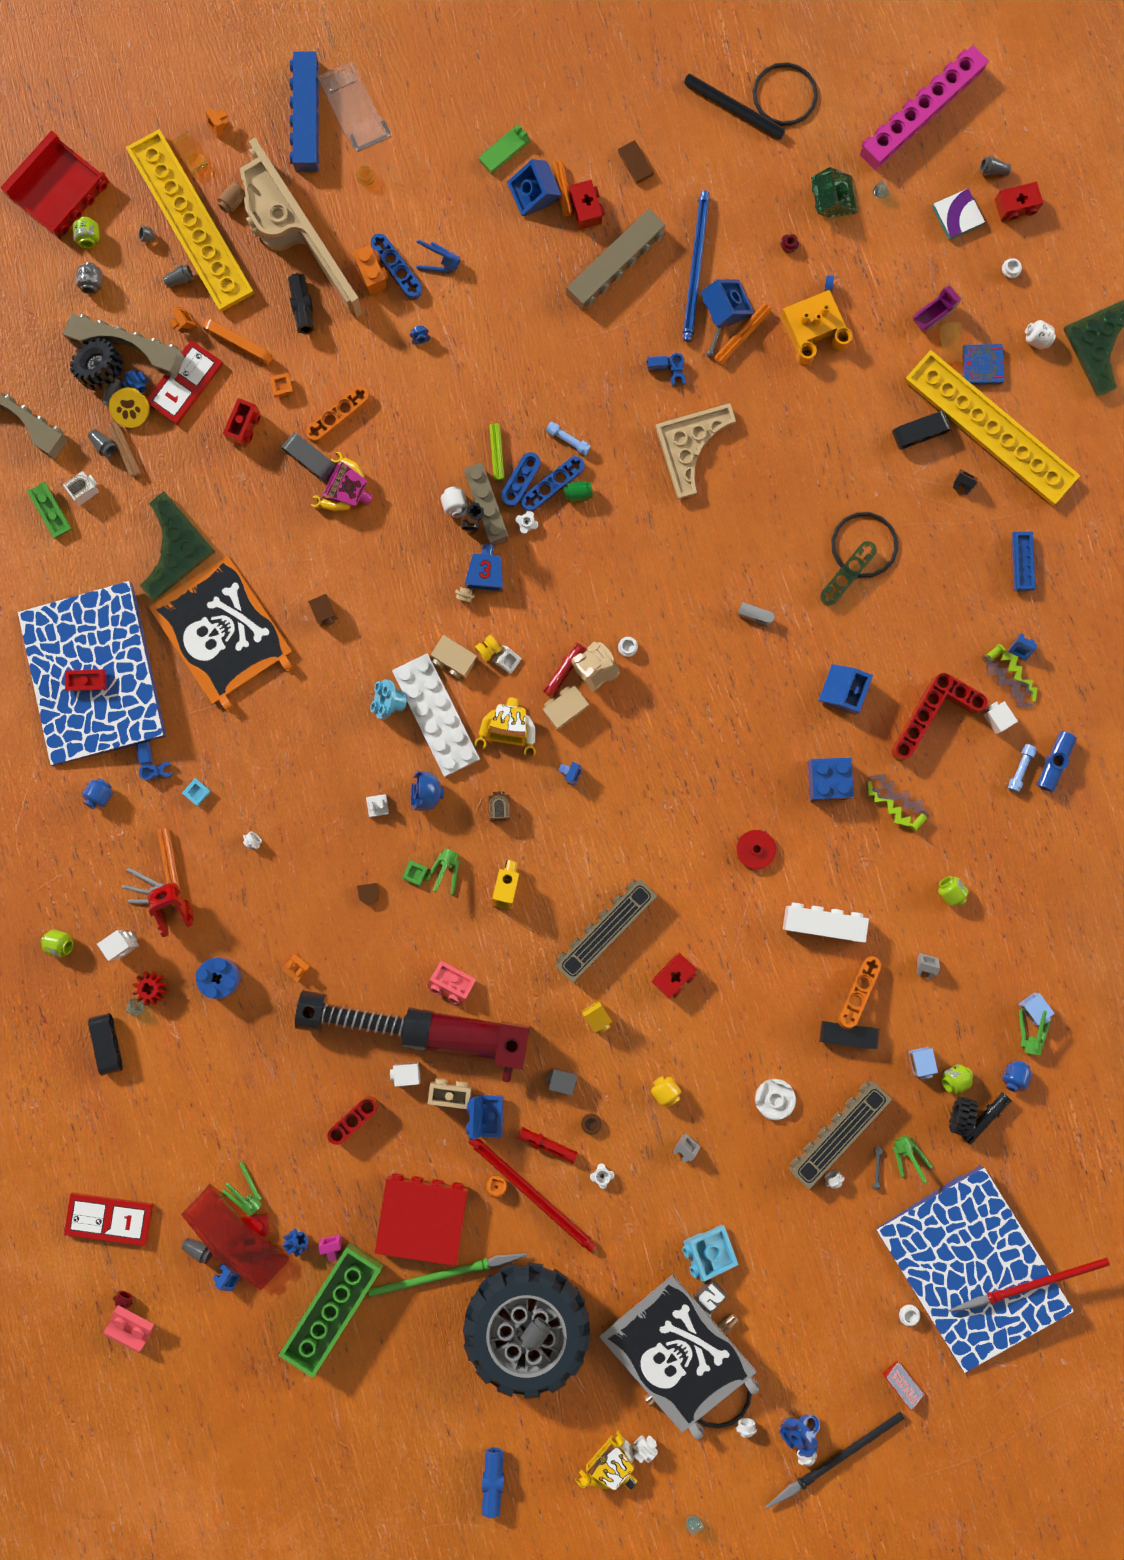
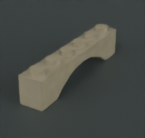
M71 313L63 332L64 337L70 343L79 346L84 343L86 345L89 344V340L95 342L96 338L106 339L111 344L129 346L145 355L158 373L173 378L177 377L185 358L180 349L175 345H164L155 338L146 339L137 332L129 333L122 327H111L102 320L93 321L84 314H79L78 316Z
M0 394V409L7 410L20 418L30 434L32 443L55 460L68 441L63 436L64 432L55 425L53 428L48 426V421L40 415L37 417L31 414L32 411L25 405L18 406L15 404L16 400L8 394H5V396Z

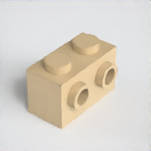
M436 1078V1081L430 1083L427 1104L467 1109L468 1101L471 1098L472 1086H468V1082L456 1081V1084L448 1083L447 1079Z

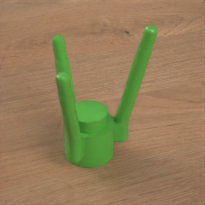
M444 849L443 853L439 854L437 861L425 878L428 881L439 864L443 865L435 883L434 892H437L447 867L452 869L454 865L451 884V895H454L458 866L461 861L458 859V853Z
M1019 1010L1021 1046L1025 1047L1024 1052L1041 1055L1051 1023L1050 1020L1045 1024L1047 1011L1044 1010L1042 1013L1037 1037L1029 1036L1028 1040H1026L1023 1011Z
M905 1135L894 1141L895 1146L892 1148L896 1155L900 1176H905L901 1153L902 1156H909L923 1183H927L912 1152L915 1150L930 1169L933 1168L931 1163L917 1147L913 1138Z
M240 1162L241 1169L254 1196L249 1194L244 1198L228 1182L225 1184L226 1187L237 1198L226 1190H223L222 1193L238 1205L244 1213L246 1212L251 1216L262 1206L259 1202L262 1197L257 1192L244 1163Z

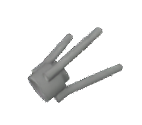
M127 868L128 872L155 887L145 890L123 885L122 889L148 895L150 891L164 886V884L158 883L131 868ZM166 895L161 896L158 900L163 899ZM147 899L128 900V903L149 904Z

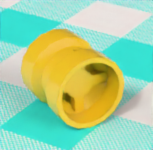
M488 635L483 643H478L474 646L486 662L491 659L493 654H498L502 651L497 641L491 635Z

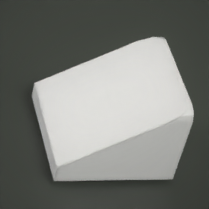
M502 645V651L493 657L492 662L511 674L522 658L509 647Z

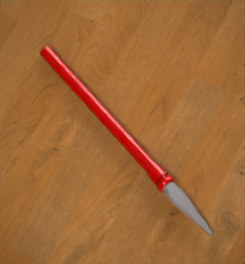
M1106 1257L1004 1290L993 1291V1293L988 1292L987 1295L967 1301L950 1309L949 1312L982 1307L989 1303L995 1304V1301L999 1302L1017 1294L1110 1266V1263Z

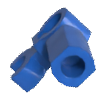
M674 353L671 357H667V355L647 357V370H661L670 367V371L673 373L670 380L672 386L675 385L676 378L681 379L682 385L686 381L684 374H682L684 371V357L682 354Z
M150 742L136 744L138 761L142 765L139 769V776L142 779L150 781L159 778L161 775L167 778L173 776V773L164 772L165 767L171 766L170 762H164L159 767L151 765L153 760Z

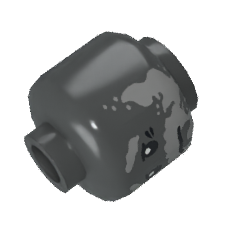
M90 262L80 265L76 271L77 287L83 293L95 294L102 287L103 273L101 269Z

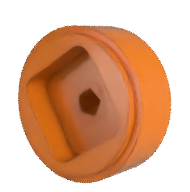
M500 1176L491 1177L486 1185L487 1193L493 1198L502 1197L507 1189L506 1181Z

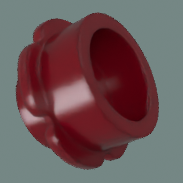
M786 234L782 237L780 245L784 252L792 253L798 249L800 243L796 235Z
M118 1291L117 1295L113 1296L116 1307L119 1305L126 1309L133 1304L132 1294L126 1291Z

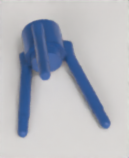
M421 240L416 241L423 247L443 256L441 264L444 265V267L417 265V269L445 272L447 274H450L451 270L456 272L460 256L451 253L434 242H431V245Z

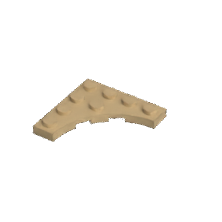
M731 403L655 425L677 500L697 494L695 486L697 458L704 445L713 435L736 423Z

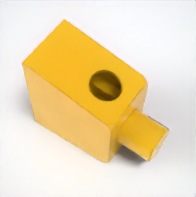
M507 860L504 870L499 869L492 906L512 910L519 880V873L516 872L517 862ZM509 880L511 883L505 884L504 881Z

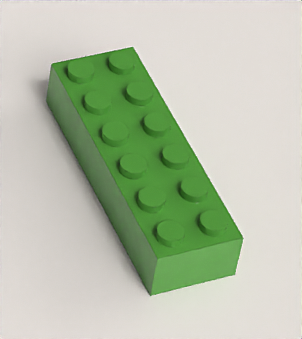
M349 1242L278 1356L314 1378L384 1264Z

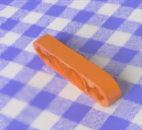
M207 319L203 329L207 333L257 361L269 365L273 359V355L269 351L210 319Z
M362 386L355 387L310 423L306 428L308 439L314 443L322 441L363 408L370 399L367 389ZM356 394H363L364 399L361 400ZM350 398H352V400L355 401V404H356L355 407H354L352 401L349 400ZM343 404H349L351 409L347 413H342L340 407ZM328 416L336 418L333 425L325 424V419ZM320 423H322L323 427L326 429L325 431L323 430V428H321ZM313 429L318 431L319 435L317 437L312 435L311 431Z
M867 957L860 966L838 1017V1023L843 1029H852L859 1021L881 970V962L876 957ZM873 962L875 968L867 975L866 973L869 969L867 964ZM860 979L868 981L869 987L867 989H862L859 986L858 981ZM852 997L860 998L861 1005L859 1007L851 1004L850 1000ZM850 1010L854 1011L850 1018L853 1022L846 1024V1019L843 1017H846Z

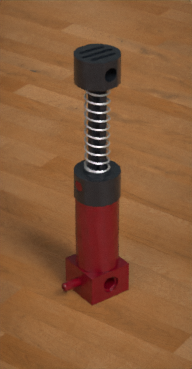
M302 990L299 996L295 1014V1029L320 1033L324 1022H326L328 1026L330 1023L335 1024V1027L337 1025H343V1028L350 1026L351 1030L353 1027L359 1028V1031L361 1028L367 1029V1032L374 1030L375 1034L377 1031L382 1032L383 1035L385 1032L390 1033V1036L398 1034V1037L402 1039V1048L494 1062V1065L504 1066L502 1079L504 1082H510L512 1068L523 1070L530 1028L528 1025L504 1021L496 1023L412 1007L408 1008L407 1015L400 1018L399 1015L393 1017L392 1014L385 1016L383 1012L380 1015L376 1011L373 1013H369L368 1010L361 1012L360 1008L355 1011L352 1007L346 1009L345 1006L338 1008L337 1005L331 1007L327 1003V994ZM309 1007L314 1009L313 1017L308 1013ZM513 1040L517 1042L518 1047L511 1050L507 1047V1042Z

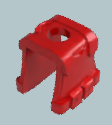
M175 883L166 884L148 893L150 916L154 915L162 937L168 936L169 933L164 907L174 904L187 928L192 926L194 921L191 904L187 899L184 900L182 898L180 889ZM166 895L163 899L158 900L161 896Z

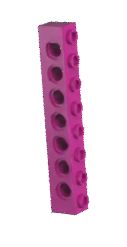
M974 45L968 50L964 49L954 63L951 61L944 68V72L941 75L937 74L933 77L927 88L924 86L916 94L917 97L913 101L909 99L904 104L901 112H895L890 117L889 123L886 125L882 124L872 138L868 137L861 146L863 148L860 156L876 171L982 74L989 60Z

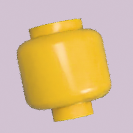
M660 1076L653 1081L655 1086L652 1087L651 1093L660 1106L666 1105L668 1108L681 1099L679 1097L681 1089L672 1077L664 1078Z

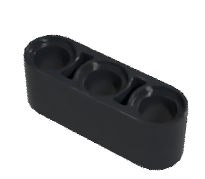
M940 411L893 429L892 434L898 449L901 450L946 434L952 428L945 411Z
M111 1013L89 1018L88 1025L99 1074L102 1076L122 1071L123 1063Z
M822 1021L819 1042L878 1049L880 1029L856 1025L852 1029L846 1030L839 1023Z

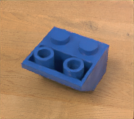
M832 664L818 701L856 715L861 710L873 675L856 668Z

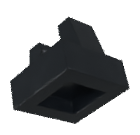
M960 469L956 475L953 488L957 489L960 484L965 485L963 494L967 495L975 487L977 477Z

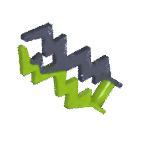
M997 644L993 650L982 657L983 661L987 663V675H998L997 686L1010 685L1012 687L1010 698L1017 697L1016 707H1033V704L1023 702L1024 692L1019 691V687L1026 686L1025 694L1031 693L1032 702L1036 701L1038 688L1032 687L1033 680L1021 679L1022 666H1016L1018 656L1007 652L1003 645ZM1000 653L1002 654L1001 660H1010L1008 672H1016L1014 679H1005L1007 668H997L999 662L992 663V660Z
M885 774L869 777L870 780H881V790L887 789V795L880 796L879 787L873 790L871 782H868V796H874V803L886 801L888 814H895V824L908 826L914 832H918L921 825L930 818V815L924 811L922 799L910 802L909 791L895 793L894 781L886 783ZM903 799V810L913 808V814L920 812V816L913 823H910L911 816L901 818V807L893 808L895 800Z

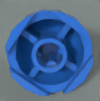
M416 771L413 778H417L416 783L411 785V805L414 806L412 810H431L438 804L439 799H443L444 788L440 787V781L434 774Z

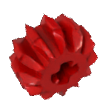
M155 971L151 974L144 972L143 977L137 976L136 979L139 983H133L132 985L137 988V991H133L132 994H139L136 1001L141 1002L143 1000V1005L145 1006L149 1003L156 1005L157 1000L163 1001L164 998L161 994H167L168 992L163 989V986H167L168 983H161L164 976L160 975L157 977V972ZM153 986L154 990L147 991V987Z

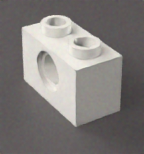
M116 930L97 944L108 961L120 960L139 947L137 936L133 931L129 932V930Z

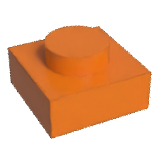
M289 373L269 377L275 398L294 394Z

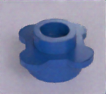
M424 326L414 327L410 333L412 344H423L429 341V330Z

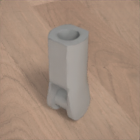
M742 602L737 615L765 626L772 624L775 618L773 612Z

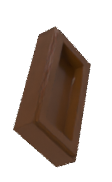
M635 140L618 149L620 157L636 184L653 176L654 172Z

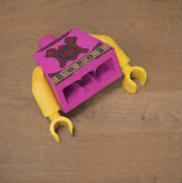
M336 452L335 454L339 459H331L336 468L322 495L324 499L322 500L317 495L313 496L319 502L317 505L311 504V506L315 509L323 508L341 511L355 507L358 501L369 505L373 495L364 491L367 480L364 479V473L356 462L343 458L340 452Z

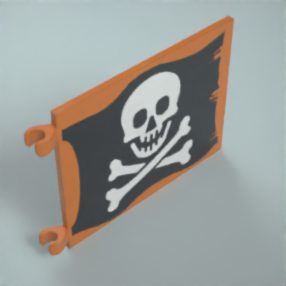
M228 555L148 607L210 702L215 704L220 701L223 708L227 711L234 708L227 695L267 668L280 661L287 672L293 669L292 664L286 657L292 653V650Z

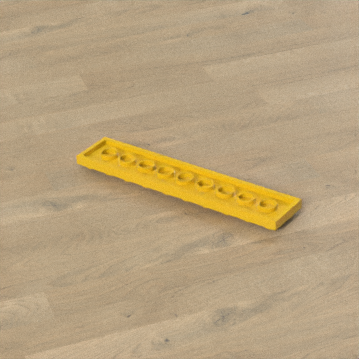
M160 129L127 146L128 153L220 313L252 296L254 292Z
M932 350L925 355L905 378L904 381L939 411H945L946 416L1052 506L1061 499L1080 477L1076 471Z

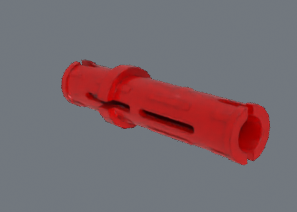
M576 642L570 653L564 656V661L542 691L553 698L574 668L571 662L572 659L580 653L584 654L587 649Z
M524 1127L521 1128L517 1139L533 1145L535 1149L539 1148L571 1164L574 1163L578 1154L577 1151L547 1139L543 1136L544 1134H537Z

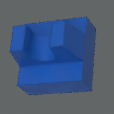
M1021 633L1010 646L1008 652L1026 661L1035 651L1037 644H1035L1033 639L1028 640L1024 638V634Z
M572 762L570 767L561 764L558 771L566 775L564 780L567 783L575 786L583 768L580 764Z
M221 1264L219 1268L223 1272L221 1275H214L213 1279L216 1282L214 1286L219 1290L233 1291L243 1273L227 1264Z

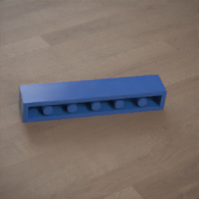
M316 51L293 52V60H290V71L293 72V78H290V90L293 91V96H290V108L293 109V115H290V127H293V133H290V145L293 146V152L289 154L290 164L294 165L296 172H319V60Z

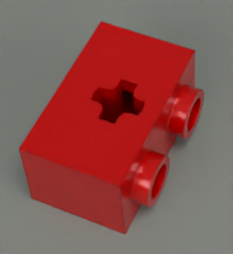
M592 179L569 185L570 199L579 230L602 224V216H605L604 208L598 202V188L593 186Z
M1036 181L1000 190L995 198V203L1000 220L1008 219V221H1012L1022 215L1032 216L1036 214L1042 206L1043 200Z
M678 952L651 982L668 999L671 997L676 998L682 991L680 987L685 982L689 984L696 977L695 971L697 969ZM672 972H673V973H678V972L680 973V974L678 975V978H679V981H678V982L675 981V980H674V981H671V979H672L671 973H672Z

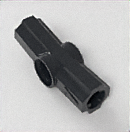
M295 273L288 277L291 292L290 302L293 314L295 315L298 333L307 335L311 334L314 330L313 307L310 294H308L305 275Z
M471 503L469 507L461 508V529L465 530L467 534H475L479 530V521L484 515V508L479 503Z

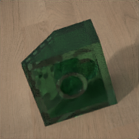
M829 167L811 177V188L815 197L817 214L831 218L858 213L851 175Z

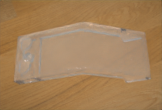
M353 61L317 76L343 133L356 153L392 137L384 118H381L375 110Z

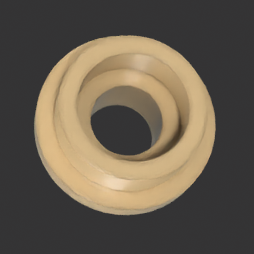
M465 587L455 591L457 599L471 602L475 595L471 594V589Z

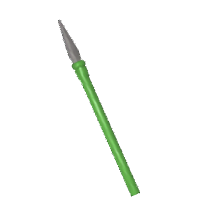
M528 1253L497 1255L490 1259L484 1258L483 1261H476L472 1264L370 1288L369 1296L374 1297L471 1272L484 1271V1269L488 1271L490 1268H500L528 1256Z

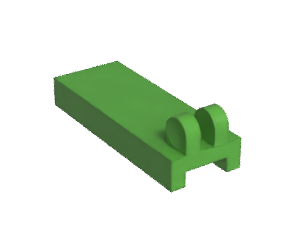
M516 125L478 157L479 162L492 175L530 143L528 133L520 125Z
M42 482L33 489L27 490L54 539L73 530L46 482Z

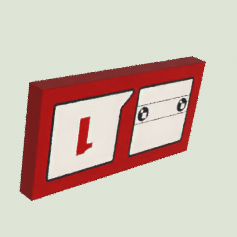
M192 340L189 341L181 352L185 358L177 377L173 378L164 375L147 397L150 407L177 426L224 364L220 359Z
M72 1192L69 1199L64 1235L146 1246L153 1203Z

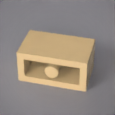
M444 635L430 654L432 659H434L432 661L440 668H443V666L450 669L449 673L458 679L460 676L465 679L478 659L477 655Z
M575 685L572 688L566 687L559 693L560 697L556 700L552 698L544 704L543 713L557 731L589 707L588 702Z

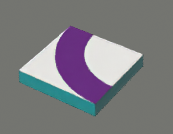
M969 189L936 202L932 206L948 240L978 228L985 223Z

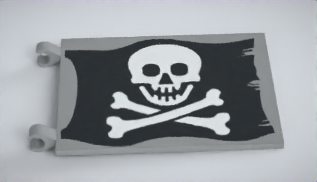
M673 1274L599 1336L678 1429L683 1433L689 1428L696 1440L702 1438L704 1432L703 1427L696 1421L739 1386L745 1383L751 1394L754 1395L759 1392L760 1385L752 1377L757 1373L756 1369Z

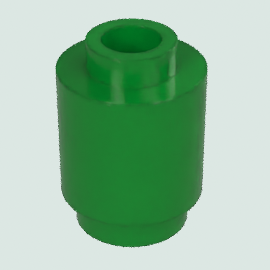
M591 482L567 483V487L564 488L565 500L569 499L570 503L588 501L589 498H593Z

